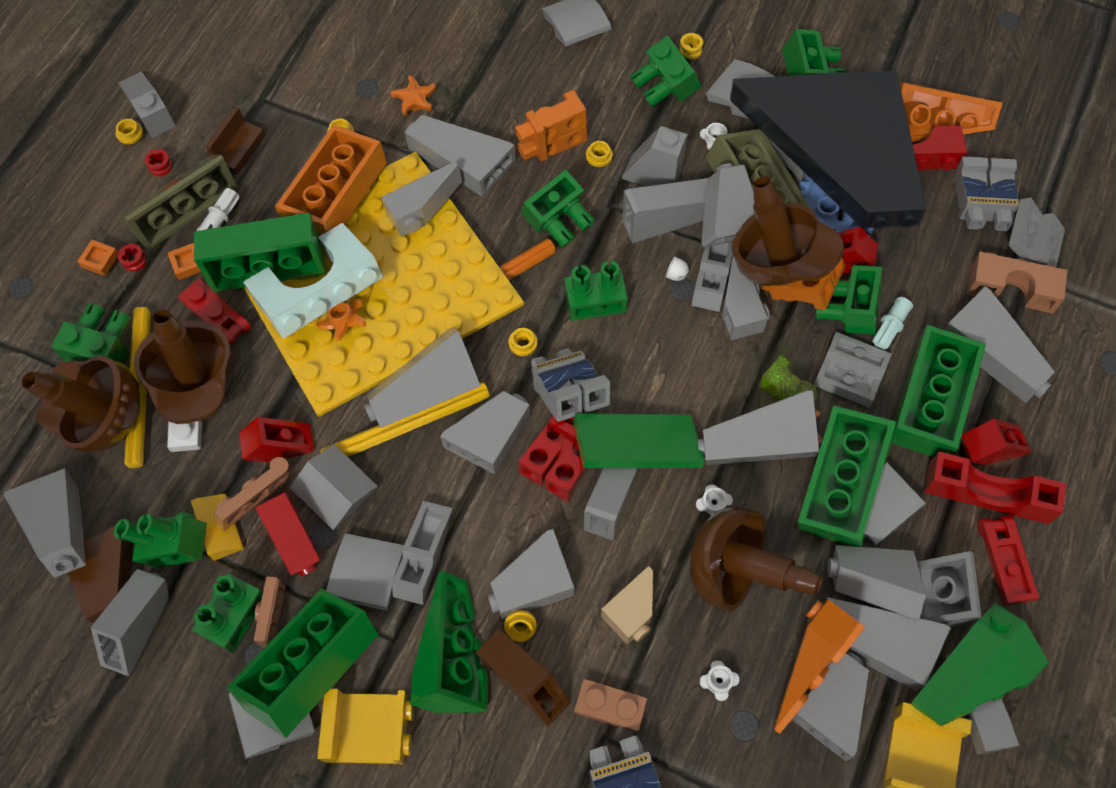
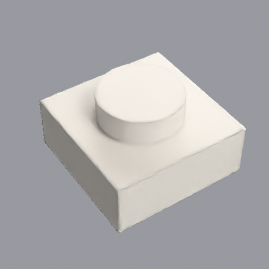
M201 420L189 424L169 422L167 448L171 452L201 449Z

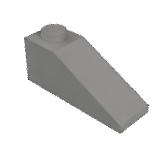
M142 71L118 82L152 138L176 127L166 106Z
M454 161L381 197L386 213L401 237L425 226L462 183L459 164L457 161Z

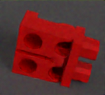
M552 416L549 424L544 427L518 461L519 473L541 487L545 483L546 490L569 502L575 488L589 468H583L573 423L574 417L557 422L554 416Z

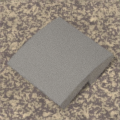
M563 0L542 8L544 18L554 27L555 36L565 47L612 29L607 16L596 0Z
M734 59L707 91L706 95L710 102L730 106L732 115L748 118L730 101L733 79L775 76L755 65Z
M1032 198L1020 199L1009 246L1021 259L1027 262L1057 267L1065 229L1054 213L1043 215Z
M836 332L814 386L870 408L886 371L891 353Z
M886 463L865 536L874 547L926 504L888 463Z
M345 533L334 561L326 591L348 603L387 611L393 597L392 581L403 558L402 549L404 545Z
M231 693L228 694L245 759L279 749L280 745L311 736L315 732L310 713H308L289 736L285 738L244 711Z

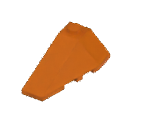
M899 81L912 142L927 139L931 135L934 126H962L963 134L995 129L1003 105L1002 102Z
M827 598L823 603L817 600L806 614L810 621L806 625L774 723V730L779 734L805 704L809 697L807 693L810 689L815 690L824 681L829 671V664L831 662L837 664L865 628L864 625Z

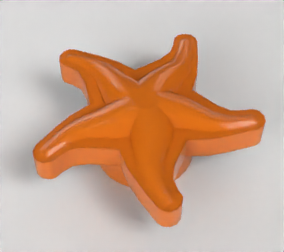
M408 76L409 84L407 88L390 92L392 98H399L403 101L402 114L406 116L409 110L417 111L423 109L431 111L432 105L426 101V98L436 90V86L434 83L429 86H419L413 76Z
M357 299L349 304L344 302L337 304L328 310V317L325 320L316 322V326L320 330L335 329L334 337L337 341H340L349 327L366 326L365 320L356 314L357 310L363 306L362 301Z

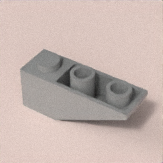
M734 255L731 260L722 311V318L731 340L764 332L767 320L770 318L767 305L765 303L762 304L760 300L759 285L752 283L741 274Z

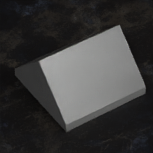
M333 444L307 461L290 489L335 531L378 486Z
M968 551L917 562L926 592L920 619L946 624L949 627L967 628L981 618L973 552Z

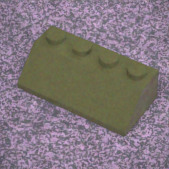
M760 129L717 136L705 157L714 173H716L717 167L727 163H732L733 166L745 165L752 190L753 183L757 178L767 176L777 189L778 195L783 198L784 204L795 203L811 209L770 140Z
M213 154L120 215L131 232L148 251L207 212L210 206H214L226 188H230L235 192L239 191L224 158L221 155Z

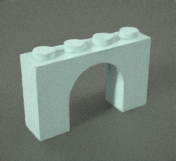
M343 223L318 237L333 266L329 273L315 284L302 288L285 286L269 267L243 282L255 303L283 339L328 312L332 307L346 301L383 278L374 256Z

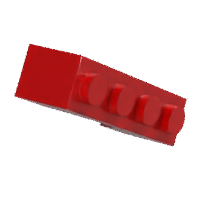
M934 126L931 135L926 140L912 144L918 171L926 169H957L962 156L965 157L967 153L962 126Z
M938 452L928 464L924 493L1048 525L1063 513L1066 483L1035 475L1019 479L992 476L976 469L971 464L970 459L943 452Z

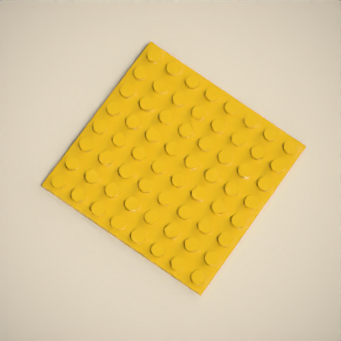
M416 151L381 170L345 224L374 256L383 276L380 280L344 301L347 304L357 299L362 301L363 306L357 310L356 314L365 320V327L359 325L349 327L343 338L337 341L334 337L335 329L320 330L316 326V322L323 321L328 317L326 312L283 339L255 303L248 289L244 287L318 417L382 383L448 329L455 327L463 339L524 305L522 298L450 198L447 199L425 226L415 232L400 236L386 213L381 197L431 173ZM324 250L326 274L281 281V283L292 288L310 286L323 279L331 270L333 263Z

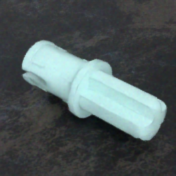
M898 297L894 301L889 313L882 317V324L872 339V342L875 344L874 347L883 350L888 349L896 333L902 331L904 327L903 322L913 308L911 301L904 297Z

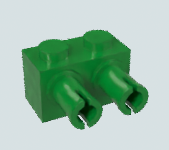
M795 29L782 48L788 76L846 73L845 68H830L827 65V62L834 64L839 62L841 57L840 47L823 46L820 31Z
M668 35L646 51L649 56V62L630 75L638 89L657 75L662 77L661 82L643 93V96L652 108L670 94L675 95L681 103L702 88L695 71Z
M564 170L526 200L521 211V215L538 234L542 231H548L562 249L567 246L566 243L570 244L575 239V235L560 221L562 215L568 214L581 228L582 232L588 229L587 226L591 227L596 221L580 203L584 189L567 170Z
M607 261L604 262L601 266V271L597 273H591L590 269L584 265H581V272H579V268L576 266L572 270V276L564 277L570 321L627 313L628 298L622 270L615 261H610L609 268Z
M853 265L851 277L848 280L839 279L832 295L847 297L844 304L829 303L826 310L816 309V319L840 320L845 324L846 333L875 335L883 292V267Z
M88 303L78 323L71 324L64 321L51 347L65 362L86 361L96 356H104L124 364L130 352L122 344L120 338L131 321V317L120 311L119 313L118 310H114L104 331H95L106 311L97 304Z
M186 512L175 513L174 517L169 518L144 514L137 523L121 519L114 528V536L119 540L122 539L135 543L132 561L154 568H161L202 560L207 523L194 519L193 514Z
M228 573L216 579L218 581L217 584L213 583V597L208 605H201L197 608L199 613H194L195 625L192 631L234 654L255 620V608L257 603L261 602L263 592Z

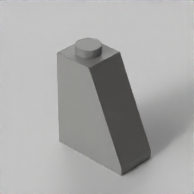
M660 126L631 155L622 179L643 186L679 182L683 170L687 134Z
M732 163L721 165L716 168V173L707 179L701 242L703 248L732 242L737 232L742 228V225L755 214L753 209L755 202L753 190L745 165L733 166Z
M504 391L446 429L440 436L443 448L496 474L531 417L530 404L518 394L510 395Z
M603 468L584 511V531L612 541L614 540L636 481L638 468Z
M554 530L546 531L490 583L493 593L487 595L493 613L499 611L502 621L505 620L509 613L515 610H526L529 612L574 596V585Z
M836 545L834 558H829L827 564L828 577L833 578L835 591L913 619H920L926 592L914 551Z
M137 569L91 626L100 666L130 676L169 600L166 579H163L156 573H147Z
M849 651L845 653L837 664L833 662L829 664V671L824 681L815 690L810 689L807 693L809 696L807 701L792 719L845 762L853 758L857 752L869 670L863 666V661Z

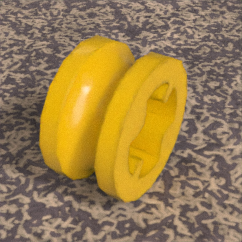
M687 33L682 36L679 51L684 58L693 60L701 55L703 47L702 37L695 33Z

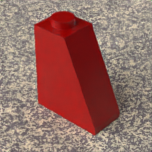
M288 490L255 507L291 576L298 572L301 577L318 568L316 562L320 561L321 557Z

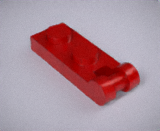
M200 278L177 296L201 321L213 324L222 330L230 345L236 342L235 338L242 332L246 333L252 328L244 317L233 310L215 292L213 293L212 289ZM231 323H233V325L229 329H225Z
M1000 516L999 520L993 521L990 518L979 519L977 522L978 532L984 540L1003 605L1038 600L1040 597L1013 516ZM1002 532L1005 538L998 539L996 533Z

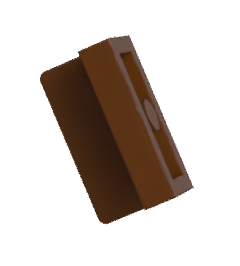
M234 107L206 144V149L210 156L213 154L221 155L230 172L237 175L265 137V133L262 128L245 122L240 109Z

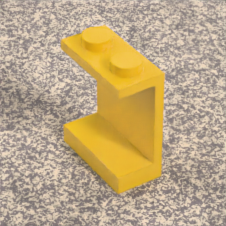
M330 689L324 695L317 759L325 763L404 764L405 756H410L412 744L411 734H407V722L412 721L414 716V706L410 705L407 692L405 690H398V695L343 694L339 689Z
M903 702L895 707L883 788H955L962 738L970 735L972 721L958 718L940 726L913 707L912 704Z

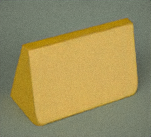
M226 494L191 500L196 519L207 523L204 545L208 556L214 561L244 549L236 523L223 531L215 520L214 511H216L217 505L227 498Z

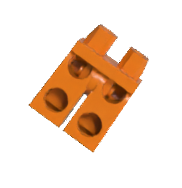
M571 90L564 94L563 102L552 107H542L536 113L533 110L525 113L526 122L515 127V133L520 141L517 143V149L523 160L525 161L537 156L539 161L542 162L548 159L547 156L555 155L587 141L586 108L576 92Z
M841 258L838 265L827 276L819 280H799L798 282L781 286L759 285V289L769 291L774 300H797L812 303L815 309L826 310L835 291L834 287L837 286L843 273L845 264L843 258Z

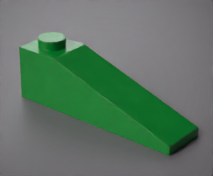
M445 571L438 573L412 672L410 705L434 713L485 712L488 707V675L486 668H481L479 657L476 654L481 648L480 638L475 639L471 621H473L475 615L468 582Z
M995 603L961 640L912 701V706L938 725L943 726L975 711L977 706L990 700L995 702L1002 699L1004 694L1016 688L1021 690L1030 686L1048 666L1049 661L1026 622Z

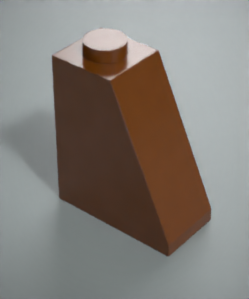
M115 526L84 541L86 565L68 572L86 620L93 624L131 577L133 543L115 538Z
M500 629L486 639L482 647L476 652L485 666L547 727L571 703L550 672Z

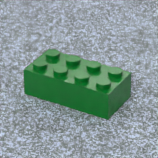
M310 213L194 231V261L213 293L246 287L243 283L245 280L267 267L271 269L280 282L326 274L324 248L318 238L320 235Z
M930 325L925 327L917 341L894 418L896 429L893 444L931 457H935L938 452L953 455L957 451L986 343Z
M833 406L798 519L799 531L853 547L863 546L894 439L896 421Z
M320 589L226 688L244 711L287 738L377 638L378 633L364 610Z

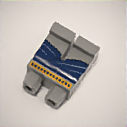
M962 156L954 175L960 208L959 219L966 220L968 229L979 230L984 227L986 221H994V229L997 231H1008L1013 224L1014 214L1019 206L1018 193L1015 187L1016 159L991 158L988 163V158Z
M567 348L560 350L556 354L555 359L547 361L542 356L532 359L531 371L534 389L537 394L539 393L557 422L572 418L575 414H582V409L587 413L610 405V381L605 375L599 376L595 372L592 364L585 359V354L582 351L573 353ZM589 395L597 396L598 400L589 401ZM561 404H569L572 407L568 410H562Z
M637 735L619 741L624 760L612 763L607 745L589 751L592 768L589 774L593 788H661L649 751L644 752Z

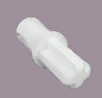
M226 188L214 206L208 208L209 213L200 227L197 228V231L206 230L208 227L219 228L223 222H227L229 220V213L239 200V195L234 190Z

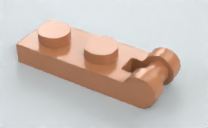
M282 457L274 458L270 462V469L259 478H251L242 486V491L233 498L229 496L223 499L217 505L216 511H214L215 520L223 531L227 530L287 483L289 479L287 460Z

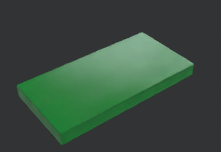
M574 415L573 423L583 468H702L705 459L702 450L698 448V437L691 415Z

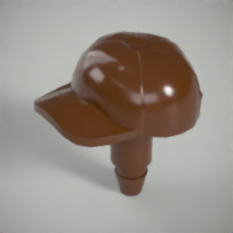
M762 176L757 178L753 183V199L755 201L753 209L755 214L742 225V228L737 232L732 241L734 259L741 274L752 283L761 286H781L795 283L799 280H819L827 276L838 265L843 256L844 244L841 236L831 227L820 222L813 210L795 203L784 204L783 198L778 195V191L769 177Z
M161 309L156 311L153 315L154 332L141 342L135 352L134 368L138 380L148 389L160 415L169 422L189 424L213 416L222 407L226 393V380L233 366L232 347L224 332L213 324L197 320L179 322L168 310Z
M96 356L86 361L59 363L54 367L51 375L48 373L28 372L22 378L23 388L42 401L36 416L38 423L45 429L57 434L65 446L82 452L107 451L118 445L138 420L140 414L139 383L128 367L114 359Z
M732 507L714 514L700 527L693 541L690 558L691 582L696 592L706 602L728 611H734L741 605L753 581L781 591H786L790 588L795 590V592L818 594L823 578L805 566L795 565L794 559L763 550L766 534L765 520L762 514L751 509Z

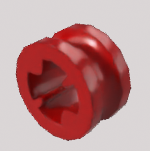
M154 149L145 156V164L152 175L164 176L172 170L173 163L165 150Z
M128 244L118 252V261L126 270L135 272L141 270L146 265L147 256L139 245ZM135 254V259L130 261L129 256Z

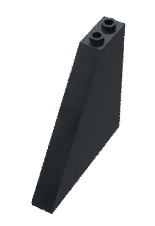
M897 70L733 79L730 101L861 228L872 227L874 229H882L891 226L908 228L919 225L926 211Z

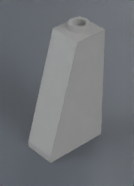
M421 115L415 122H412L405 131L408 149L413 152L416 151L420 157L439 169L457 161L462 184L481 197L516 161L515 146L511 142L425 115Z
M708 178L624 190L622 222L632 244L702 222L704 220Z
M986 286L945 328L946 331L986 343L980 367L1025 403L1034 395L1040 398L1051 386L1047 380L1055 371L992 291Z
M455 327L448 329L366 394L369 404L364 405L370 421L377 420L380 428L480 387L460 332Z
M813 390L802 392L704 429V439H698V448L702 450L706 464L716 465L818 457L819 444Z
M65 468L4 492V497L36 555L54 578L86 565L79 488Z
M827 597V599L865 626L864 630L848 649L849 652L857 655L864 664L914 691H918L926 685L951 627L934 621L913 619L899 613Z

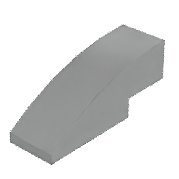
M732 242L705 247L691 306L720 312L733 255Z
M426 501L422 502L402 549L403 558L392 581L394 598L421 605L424 604L442 552L453 508Z
M950 654L942 656L944 662ZM1002 699L995 702L993 700L977 706L975 711L961 717L972 721L970 734L977 755L1019 746Z

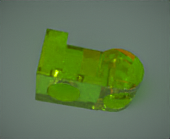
M782 355L762 376L759 387L778 401L813 390L814 401L817 397L816 387L811 382L801 380L788 370L790 361Z

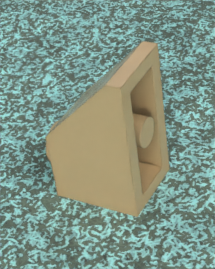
M648 566L601 609V617L627 645L633 639L639 642L651 630L648 625L652 619L653 570Z

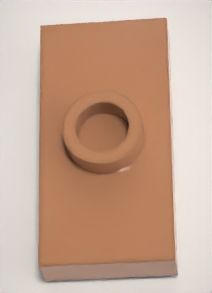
M266 576L262 600L257 603L255 608L257 626L254 641L264 648L277 635L286 587L278 577Z

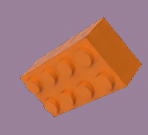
M332 125L275 205L279 217L310 213L320 236L341 223L345 225L387 163L381 141Z

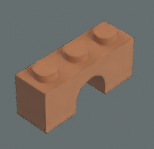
M979 252L970 267L967 295L975 297L986 286L998 298L1005 285H1015L1025 295V308L1054 313L1065 299L1067 270L1056 268L1053 265L1027 262L1024 259L998 256L991 252Z

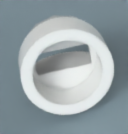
M674 256L665 277L673 281L684 280L689 272L687 263Z

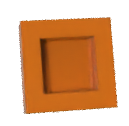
M91 239L77 263L81 268L106 276L118 257V251L114 247Z
M194 243L167 252L178 280L201 272L194 261Z

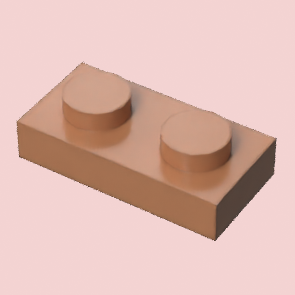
M583 679L574 713L638 733L647 698Z

